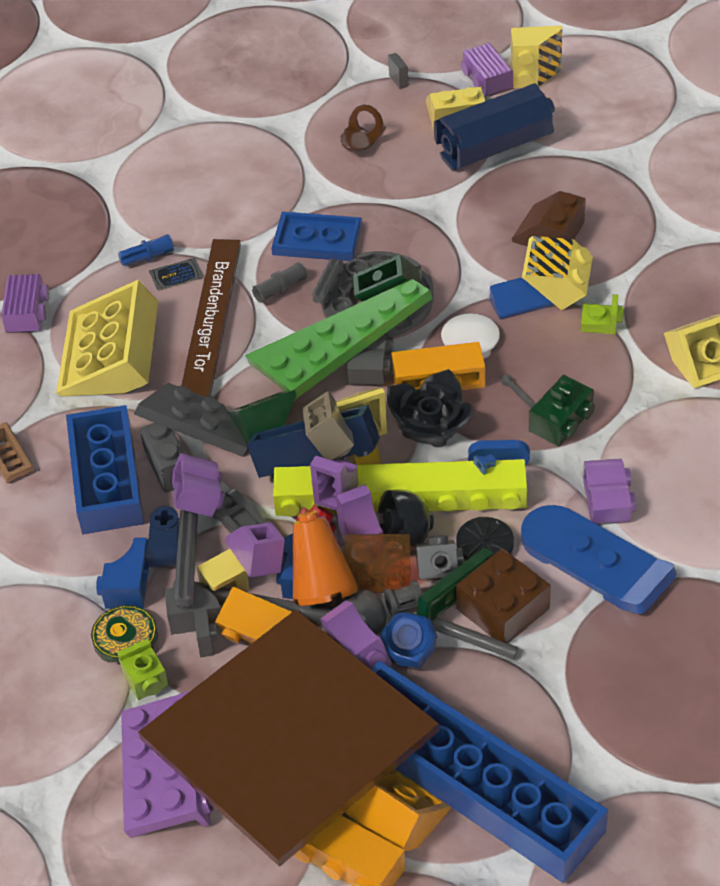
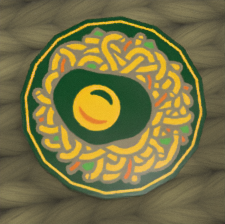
M122 605L111 608L99 616L93 624L91 638L95 652L102 660L106 662L110 660L120 665L117 652L147 638L151 643L152 649H154L153 645L158 638V631L153 616L147 610L138 606Z

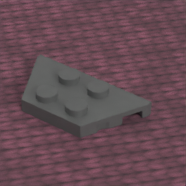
M167 383L139 402L134 412L136 416L242 457L248 448L246 441L224 404L219 403L212 397H204L191 392L184 386Z

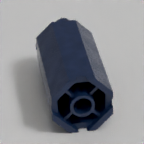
M534 83L444 116L434 121L436 145L442 144L444 151L439 152L441 158L454 171L550 135L554 132L552 124V113L555 111L554 103L549 97L546 98L538 85Z

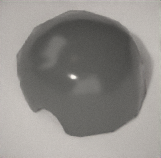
M359 588L356 593L339 598L334 607L336 608L344 601H349L354 604L357 612L373 633L377 635L385 627L387 618L385 607L381 598L375 592Z

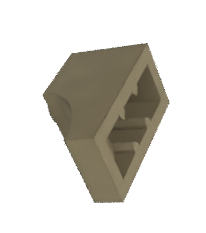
M327 391L303 407L306 436L321 455L329 460L345 456L354 446L353 434L344 421L337 407L336 400L331 393Z

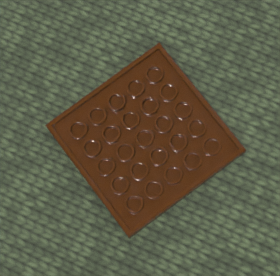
M294 610L138 731L140 740L280 867L438 733L439 723L301 613Z

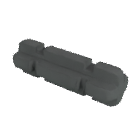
M335 258L329 260L327 268L324 269L317 283L318 286L315 287L312 293L315 303L319 302L323 305L328 301L329 294L332 293L344 269L342 260H336Z

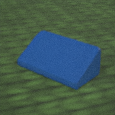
M522 277L490 286V302L499 319L553 305L550 300Z

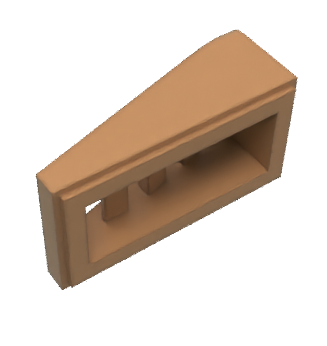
M7 422L0 424V442H7L0 445V452L9 448L12 449L0 455V475L8 483L33 472L34 467ZM13 456L17 457V459H14L5 464L3 463L4 460H7ZM20 463L23 465L22 467L15 469L11 472H8L7 470Z

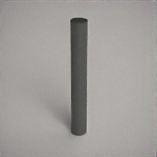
M438 617L432 621L437 632L513 660L517 657L519 647Z

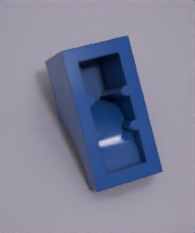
M147 537L134 538L130 549L125 555L112 563H104L103 574L97 577L96 590L97 595H102L105 609L122 605L138 606L144 609L149 574L146 559Z

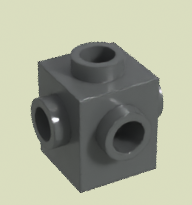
M447 535L428 537V542L415 544L419 580L432 579V583H438L464 563L462 547L456 548L454 540H448ZM438 556H445L441 563H436L435 559Z

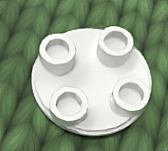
M462 314L450 319L444 325L441 337L445 346L480 342L484 359L490 356L491 349L498 343L499 329L495 322L486 316Z

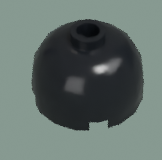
M402 489L386 490L381 496L378 513H383V524L379 525L383 531L384 551L390 553L414 551L415 544L423 543L428 537L429 531L433 529L434 517L432 512L429 511L425 501L412 491Z

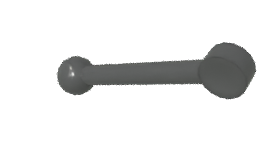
M506 374L502 377V384L509 386L530 408L535 405L513 382L511 375Z

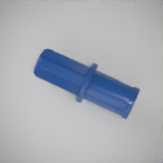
M169 234L147 242L142 240L140 245L120 251L118 257L123 266H128L145 259L149 262L153 257L174 251V245Z

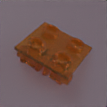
M344 534V557L357 582L358 589L363 588L375 593H384V589L390 588L395 590L410 584V534Z

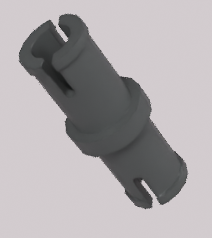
M298 262L282 272H274L271 274V278L253 286L252 293L258 302H264L269 297L277 293L282 294L288 291L291 285L306 279L307 271Z

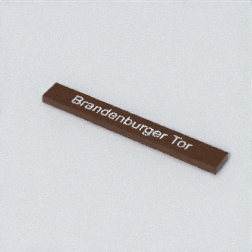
M213 239L181 384V386L188 388L191 392L204 397H211L241 250L240 240Z

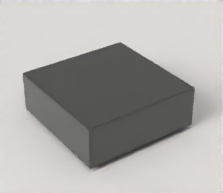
M397 53L389 54L388 67L390 78L399 89L408 87V66Z

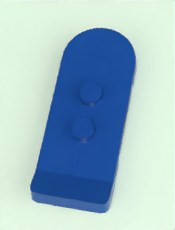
M558 505L542 506L532 510L522 522L521 542L528 554L544 564H551L600 593L606 601L622 610L643 614L677 576L673 563L653 557L569 508Z

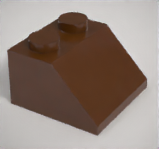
M558 191L535 203L512 237V242L528 247L529 238L532 236L575 239L585 221L586 198Z

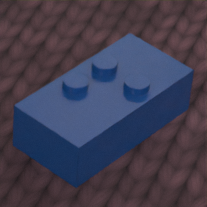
M127 405L67 414L66 421L76 513L82 535L143 525V509Z

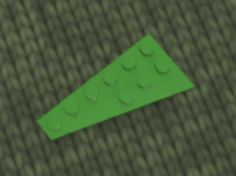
M411 279L245 356L250 365L282 390H295L297 399L432 300L433 297L428 288Z

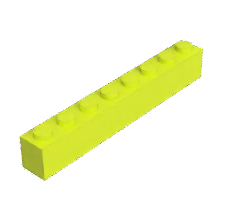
M525 459L496 460V466L487 468L485 475L473 463L474 461L357 465L358 487L366 484L371 492L375 513H378V506L383 493L386 490L397 489L412 491L419 495L425 501L429 511L513 510L526 508ZM310 466L274 467L273 499L276 516H297L303 507L308 510L312 508L314 496ZM324 507L325 509L329 510L331 513H333V514H338V512H337L336 510H333V509H329V508Z

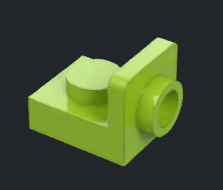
M613 294L612 305L583 304L581 332L616 334V323H622L624 305H618L619 294Z

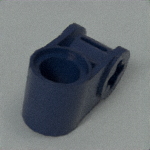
M159 507L150 516L149 538L146 544L148 568L176 567L179 517L177 511L172 507Z

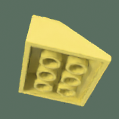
M139 280L70 310L56 391L59 396L123 394L149 383L158 300Z

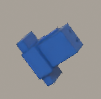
M492 454L484 457L476 455L474 456L473 463L485 475L487 468L496 466V459Z

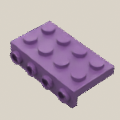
M190 691L121 711L124 832L130 838L195 819L202 827L211 824L210 813L214 811V806L140 740L138 731Z

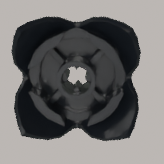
M450 369L432 374L425 379L419 389H415L410 384L403 383L387 386L388 407L398 422V428L402 431L404 437L418 443L443 447L446 445L447 440L452 438L474 415L473 406L467 402L462 403L460 382Z

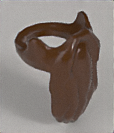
M363 104L353 110L349 117L348 128L344 129L343 134L340 136L342 146L350 152L365 150L373 145L383 134L386 126H384L382 116L377 109ZM361 111H368L375 118L376 125L371 131L359 126L357 116Z

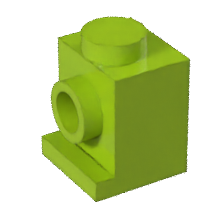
M148 638L117 652L122 673L138 700L155 695L169 686L166 671L153 651Z

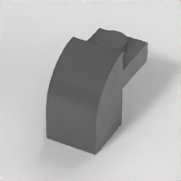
M194 586L193 604L190 607L183 606L179 608L175 605V588L164 589L171 635L196 631L200 658L214 656L212 642L218 641L217 628L219 627L215 621L220 613V605L217 598L210 591Z

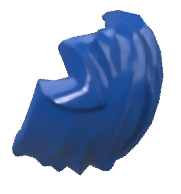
M407 612L397 613L381 632V640L390 659L398 665L418 669L423 666L435 651L436 639L438 638L430 619L420 614Z

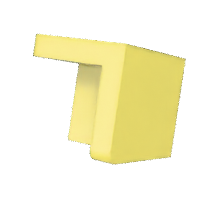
M230 549L196 567L199 582L205 583L213 591L227 584L245 592L250 590L247 572Z

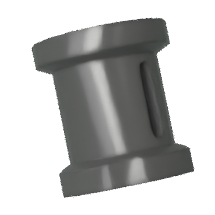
M412 580L409 585L395 590L390 588L384 589L385 602L392 617L399 612L418 607V598L423 594L417 580Z

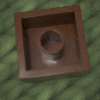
M502 548L456 585V609L492 638L509 643L550 609L551 584Z

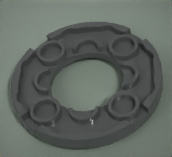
M386 251L365 252L357 254V259L346 263L343 262L342 266L344 269L332 293L329 294L328 301L323 305L321 304L325 317L328 318L353 306L349 296L354 289V273L358 274L359 271L367 270L368 267L377 266L378 262L382 263L383 260L387 261L388 258L396 257L398 253ZM405 255L401 256L419 269L421 284L430 290L433 299L389 330V337L400 335L419 325L429 314L434 300V288L430 275H427L421 269V264Z

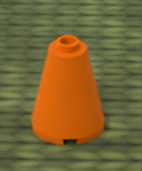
M317 511L298 515L299 521L293 523L294 604L298 603L299 606L321 604L332 601V597L339 595V592H341L342 598L358 591L357 582L326 517L318 516Z

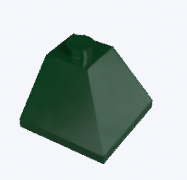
M295 390L281 391L230 410L228 413L244 440L248 443L254 433L284 426L297 395Z

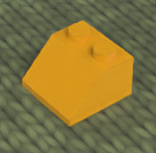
M394 769L348 808L344 814L353 819L354 823L402 848L406 852L418 848L447 815L451 807Z

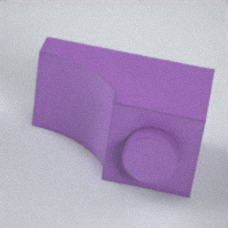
M316 455L310 464L314 504L337 511L336 495L357 488L359 485L357 465L344 459L334 458L329 460Z
M366 484L336 495L339 534L343 543H354L356 539L368 541L372 550L371 558L384 552L383 531L378 523L372 504L371 492Z
M344 601L320 618L327 635L368 668L372 669L379 660L389 667L393 665L381 637L373 633L366 625L353 603Z

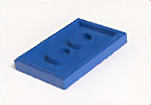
M282 212L271 247L272 255L325 260L335 258L336 260L351 261L355 257L362 229V218Z

